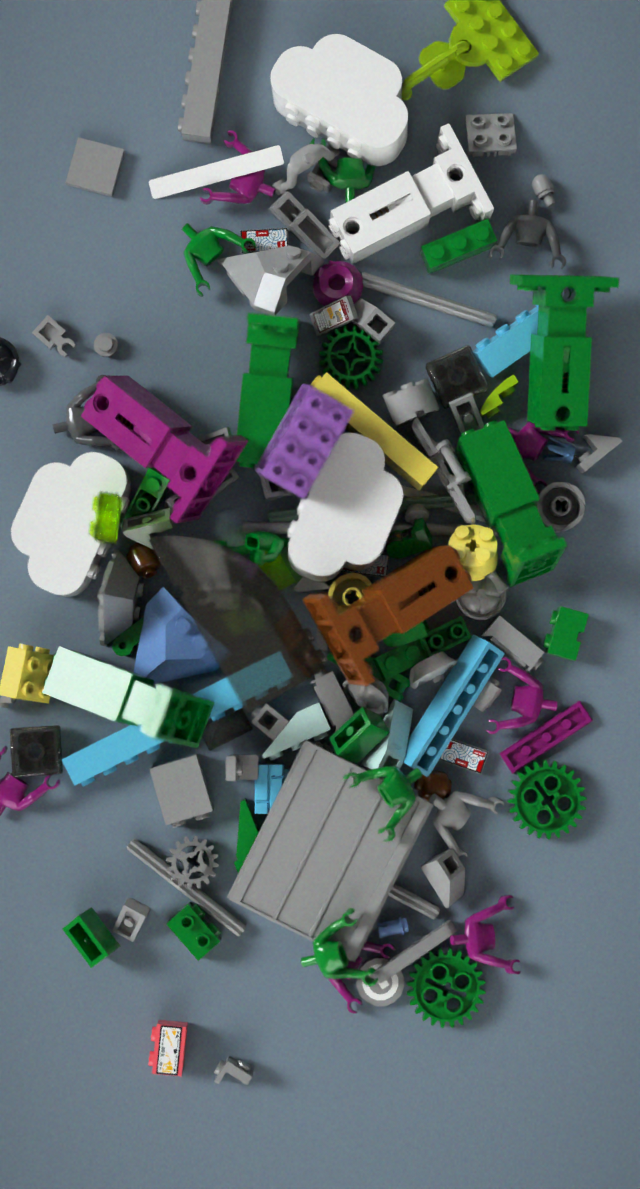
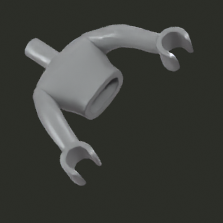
M309 144L300 148L291 156L290 162L287 165V181L282 177L271 186L276 188L275 192L278 196L282 195L296 186L298 174L312 167L322 157L332 161L340 151L330 145L325 147L322 144Z
M454 791L445 801L436 794L430 797V802L439 808L433 820L435 828L449 849L453 848L458 858L460 855L467 857V853L459 848L447 828H452L455 831L460 830L469 819L471 811L464 802L488 808L495 814H498L495 811V806L498 803L504 806V802L495 796L485 799L460 791Z

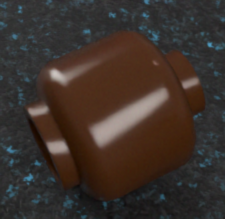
M138 542L130 546V551L127 553L126 558L137 575L143 576L144 579L155 576L157 574L156 570L161 566V559L156 547L151 549Z
M432 770L428 777L422 774V777L414 782V789L417 790L418 796L430 801V797L433 794L438 795L443 800L448 798L452 788V782L448 779L447 774L437 770Z

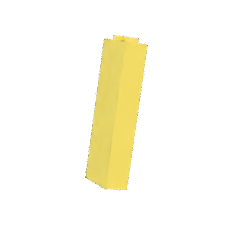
M327 372L323 377L318 375L313 380L310 386L354 410L345 429L350 433H357L374 440L384 453L385 463L415 489L420 491L435 474L438 467Z

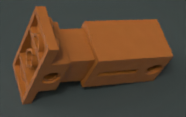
M451 545L432 546L433 548L423 551L361 590L364 596L349 606H337L334 599L327 594H309L302 599L349 684L368 686L375 681L371 675L373 673L371 666L363 659L379 649L376 643L392 633H405L474 588L470 582L472 580L466 569H463L459 561L460 555Z

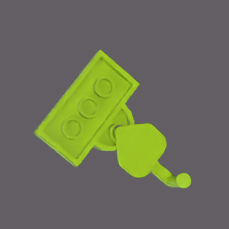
M448 0L445 2L444 8L456 22L449 37V43L435 41L420 52L419 63L422 67L404 79L401 100H409L412 97L411 89L428 77L440 89L447 90L463 80L466 66L478 67L486 63L499 82H501L537 58L539 52L500 0Z

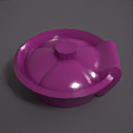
M329 260L326 265H323L314 273V295L323 306L345 296H351L353 304H355L362 294V276L358 269L348 262H333Z

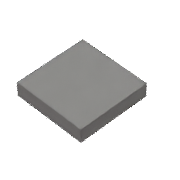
M78 137L66 185L113 197L125 154L124 149Z

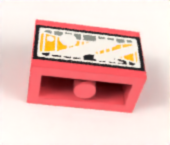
M159 1020L157 1027H152L151 1041L155 1042L154 1051H150L148 1064L153 1066L152 1074L182 1076L188 1022Z

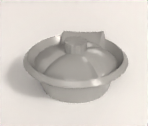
M494 571L492 574L486 575L482 580L470 581L474 588L456 599L458 607L468 617L477 620L489 619L497 615L503 608L508 586Z
M442 651L421 661L411 668V687L416 689L418 686L431 680L434 683L443 680L442 674L456 665L458 660L448 657Z
M373 677L375 681L368 686L349 684L347 680L343 682V693L354 706L359 709L364 707L379 715L388 712L389 695L386 687L380 680Z

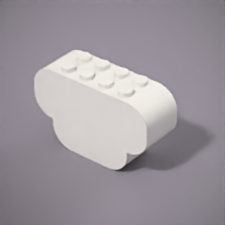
M331 34L323 37L316 43L313 49L304 46L292 47L283 52L271 71L273 101L277 111L286 117L290 124L302 126L311 136L321 137L331 147L335 149L341 148L351 158L362 159L365 163L373 166L387 165L398 157L407 141L408 111L401 100L402 76L396 64L341 34Z
M357 433L340 435L311 486L307 499H301L296 514L299 516L298 521H292L287 536L290 538L288 560L293 570L299 575L313 581L325 582L335 578L343 567L353 571H361L371 567L379 558L401 506L403 490L398 479L383 470L385 465L384 453L374 440Z
M89 452L76 458L71 467L63 463H49L41 467L34 475L13 521L11 536L15 546L22 553L30 556L28 572L32 581L38 587L53 594L72 597L82 593L89 586L91 579L97 578L101 566L98 565L100 559L107 556L111 544L108 543L111 535L115 536L121 524L118 519L121 513H126L131 500H128L131 492L130 476L115 459L101 453Z

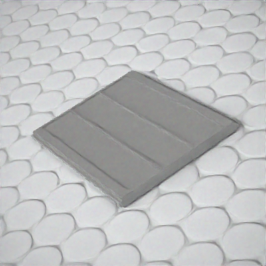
M305 739L227 898L312 942L325 928L342 918L349 908H354L355 912L349 915L351 919H358V921L351 927L344 926L327 941H341L348 960L355 962L434 803L416 795L414 804L394 829L395 838L392 841L384 842L388 838V832L385 830L383 833L378 834V830L387 825L394 812L401 805L390 808L380 795L377 786L383 782L384 778L363 781L358 786L349 788L354 780L351 776L343 780L345 774L352 772L359 774L368 770Z

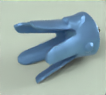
M551 436L549 438L559 444L547 441L546 446L550 451L560 455L544 454L542 456L545 461H562L564 464H571L573 457H580L574 455L575 446L561 443Z

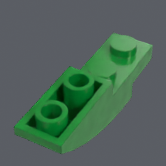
M462 616L429 631V635L398 646L374 658L373 660L383 681L439 652H444L472 638Z

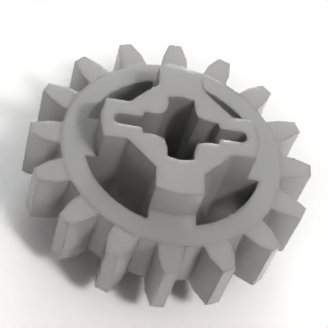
M194 836L192 842L189 841L188 837H184V844L177 841L175 842L177 849H169L173 856L166 858V862L171 863V866L166 870L167 872L173 871L174 875L170 879L175 880L178 878L179 887L187 883L188 890L191 889L192 884H195L197 889H200L202 881L206 885L210 883L207 878L208 876H216L212 869L219 867V864L213 862L218 857V854L211 853L214 848L213 845L208 848L205 846L206 839L199 843L197 836ZM187 847H196L191 853L181 851ZM204 852L208 858V866L203 862L202 854ZM198 853L196 857L198 867L194 866L187 873L189 863L186 860L191 859ZM176 859L182 864L183 871L181 874L177 869ZM198 872L203 874L198 879H189L192 873Z

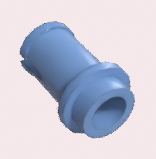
M401 916L396 920L378 922L380 938L397 934L405 936V933L409 932L407 918H402Z

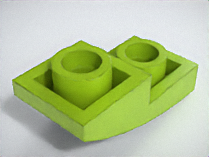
M514 374L504 380L489 395L479 411L481 418L486 415L489 419L499 413V407L503 404L499 396L502 395L505 398L516 391L514 387L519 382Z

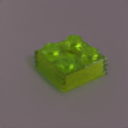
M100 491L98 496L93 497L92 511L96 513L95 521H90L89 535L98 543H112L113 545L117 543L122 498L117 492L113 494L112 492L108 493L106 491L103 493Z

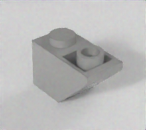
M359 298L354 304L359 319L351 323L357 325L360 331L363 329L366 336L370 335L373 342L377 341L381 344L394 329L395 322L376 306Z
M453 848L434 855L421 866L422 871L446 908L450 907L464 895L465 868Z

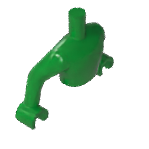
M314 138L312 139V141L310 142V144H314V141H315ZM322 139L320 144L326 146L325 139ZM322 157L318 161L319 168L330 185L345 190L346 203L355 198V190L370 186L376 166L367 164L364 170L363 160L359 158H340L337 160V168L334 172L325 158Z
M189 223L182 228L183 232L191 239L184 250V257L196 282V292L200 297H203V294L199 291V287L206 286L210 290V285L203 279L196 260L206 267L213 263L224 251L218 238L228 240L242 247L244 254L249 253L244 247L246 244H251L256 249V243L253 239H243L227 229L211 226L197 233Z
M256 531L248 533L245 537V544L241 546H227V541L214 540L212 551L223 556H243L250 553L249 561L251 563L264 565V563L274 562L284 547L289 546L290 539L279 538L277 535L267 531Z
M387 766L371 769L359 774L355 772L345 774L343 780L350 776L354 780L349 788L356 787L363 781L385 777L383 782L377 786L380 795L390 808L401 805L394 812L387 825L378 830V834L386 830L388 838L384 842L392 841L395 838V827L416 800L411 784L422 777L421 771L416 768L405 776L397 767Z
M349 908L342 918L330 924L314 939L312 943L314 955L302 957L301 964L303 967L318 964L325 978L362 979L367 986H374L379 979H372L369 975L376 971L375 968H368L367 971L343 968L348 965V958L342 942L327 941L344 926L351 927L358 921V919H351L349 915L355 912L354 908Z

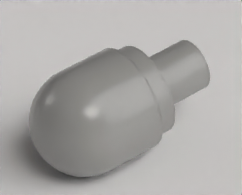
M537 175L532 181L533 190L536 196L539 197V200H544L547 208L556 204L552 196L555 193L554 186L547 175Z

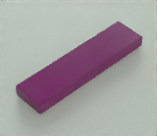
M579 700L501 751L499 755L513 774L591 723L593 719Z

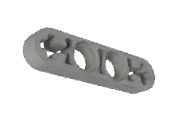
M449 920L378 967L373 973L374 977L379 979L378 983L386 981L456 933L457 929L452 921Z

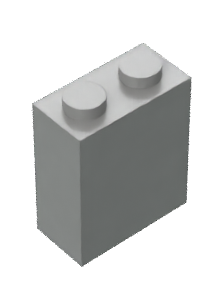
M198 754L150 768L166 825L172 824L174 828L187 824L186 819L195 817L197 821L210 817L209 812H212L214 807Z

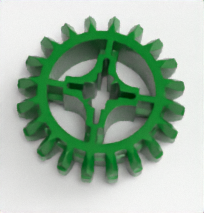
M344 325V333L342 334L338 328L334 329L336 338L328 334L327 339L330 344L327 342H322L321 344L327 351H319V356L326 358L319 361L320 366H327L322 370V374L324 375L326 372L328 374L331 373L330 376L338 379L337 382L340 384L345 382L347 390L350 388V383H354V389L358 390V382L360 381L364 387H367L368 382L366 378L371 381L375 380V376L371 372L379 374L381 371L376 365L383 364V359L377 358V356L383 354V350H375L380 344L377 341L371 343L372 337L370 335L364 336L365 331L363 329L360 333H357V325H353L352 332H348V326ZM350 340L347 349L333 352V349L340 342ZM357 341L363 343L368 348L371 356H366V354L360 353L357 350ZM351 347H353L354 357L357 356L358 359L353 360L349 369L348 358L345 359L344 357L349 356ZM331 359H336L337 362L345 365V375L335 369ZM370 364L363 373L352 376L353 370L357 365Z

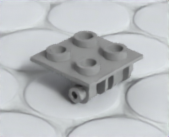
M513 113L465 115L468 139L467 155H472V157L484 156V152H486V157H489L490 152H493V156L496 157L498 152V156H511V154L517 151Z

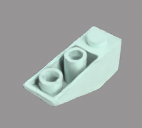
M393 699L383 719L390 733L365 756L362 765L370 769L395 766L400 770L406 755L413 714L412 708Z
M318 702L296 712L264 752L263 758L269 757L270 761L284 755L282 750L289 747L292 748V751L301 748L305 739L308 740L313 737L317 741L328 736L326 731L331 730L320 703Z

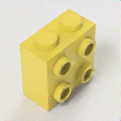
M20 643L18 648L8 646L0 684V695L49 704L51 696L42 692L45 678L49 675L53 664L54 655L49 654L50 649L36 647L35 651H33L34 646Z

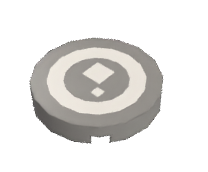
M383 957L371 958L359 970L367 971L371 967L376 970L390 959ZM400 970L382 983L377 981L374 986H367L362 979L356 978V987L360 996L367 1003L374 1006H387L394 1003L401 996L404 989V975L402 970ZM373 974L369 975L372 979H376Z

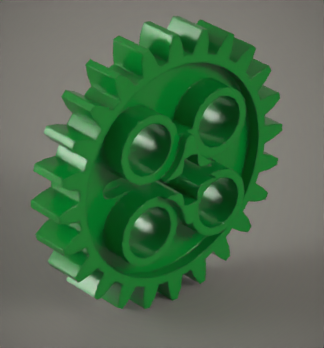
M543 760L542 767L534 761V769L532 770L525 765V774L517 772L520 780H511L512 784L516 786L515 789H508V792L513 794V798L507 799V802L514 804L509 809V812L517 813L513 821L521 820L519 828L522 830L528 826L527 834L531 835L535 830L536 837L539 839L543 833H545L547 839H550L553 832L556 837L560 838V830L568 834L569 829L567 826L570 824L573 827H577L574 819L583 818L578 811L586 810V807L580 805V801L587 799V797L580 795V792L584 791L585 787H577L581 779L579 777L572 779L575 771L570 770L566 773L565 764H562L558 769L557 761H553L550 767L547 760ZM549 776H554L556 779V785L553 789H547L544 785L545 779ZM535 781L539 782L546 795H552V798L549 800L558 812L559 818H555L547 804L541 803L544 798L534 785ZM529 789H533L536 793V798L532 802H526L524 799V793ZM561 797L569 799V806L564 810H560L557 805ZM541 810H547L549 813V818L544 823H540L537 820V814Z
M439 947L437 955H434L430 950V958L427 959L422 955L421 960L423 963L421 965L413 963L417 971H409V975L414 978V980L406 982L408 986L413 987V989L407 991V996H414L409 1001L410 1005L418 1004L414 1010L415 1013L418 1014L423 1011L422 1020L425 1021L430 1017L432 1026L435 1025L437 1020L440 1021L441 1028H444L446 1022H449L451 1028H454V1021L456 1020L463 1025L464 1016L469 1020L472 1019L469 1013L471 1010L479 1012L475 1004L484 1003L479 995L486 994V991L479 988V986L484 985L486 982L484 979H478L483 972L482 970L474 971L478 965L477 962L473 961L469 964L470 958L468 954L461 958L462 951L458 949L455 955L452 954L451 947H448L447 953H443L441 947ZM436 966H443L446 969L442 977H435L432 974ZM459 975H466L468 977V982L464 986H458L455 983ZM426 979H432L441 985H446L449 982L452 989L465 992L466 996H461L449 989L444 993L439 985L427 983ZM426 990H436V997L433 1000L425 999L424 993ZM450 998H457L460 1001L455 1009H450L446 1006Z

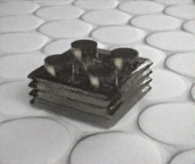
M466 345L426 364L425 369L444 409L449 408V402L469 393H472L474 397L488 389V384L470 345ZM453 372H456L457 375L462 374L463 377H461L459 383L456 380H451Z
M59 725L10 729L13 777L58 775L63 773L61 729ZM35 744L38 745V748L42 749V753L39 754L38 758H36L35 754H31V749L35 748Z

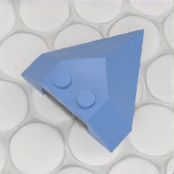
M162 587L146 603L134 673L155 680L154 684L216 671L233 654L216 636L211 635L188 613L165 587Z

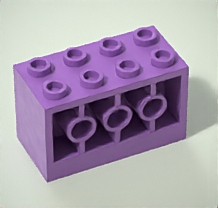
M302 384L254 470L305 499L354 410L316 388Z

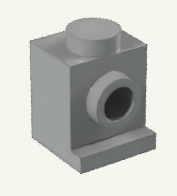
M268 703L264 707L259 704L251 714L254 717L251 723L272 740H275L289 722L288 719ZM267 715L273 717V723L270 725L264 722V717Z

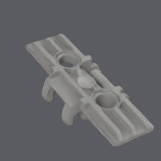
M418 418L413 419V434L428 459L438 467L436 473L465 522L472 525L476 524L475 515L465 499L464 486L468 484L471 477L467 471L464 472L459 464L450 441L446 439L438 444L428 436ZM448 465L452 469L454 475L449 473L448 469L446 468Z

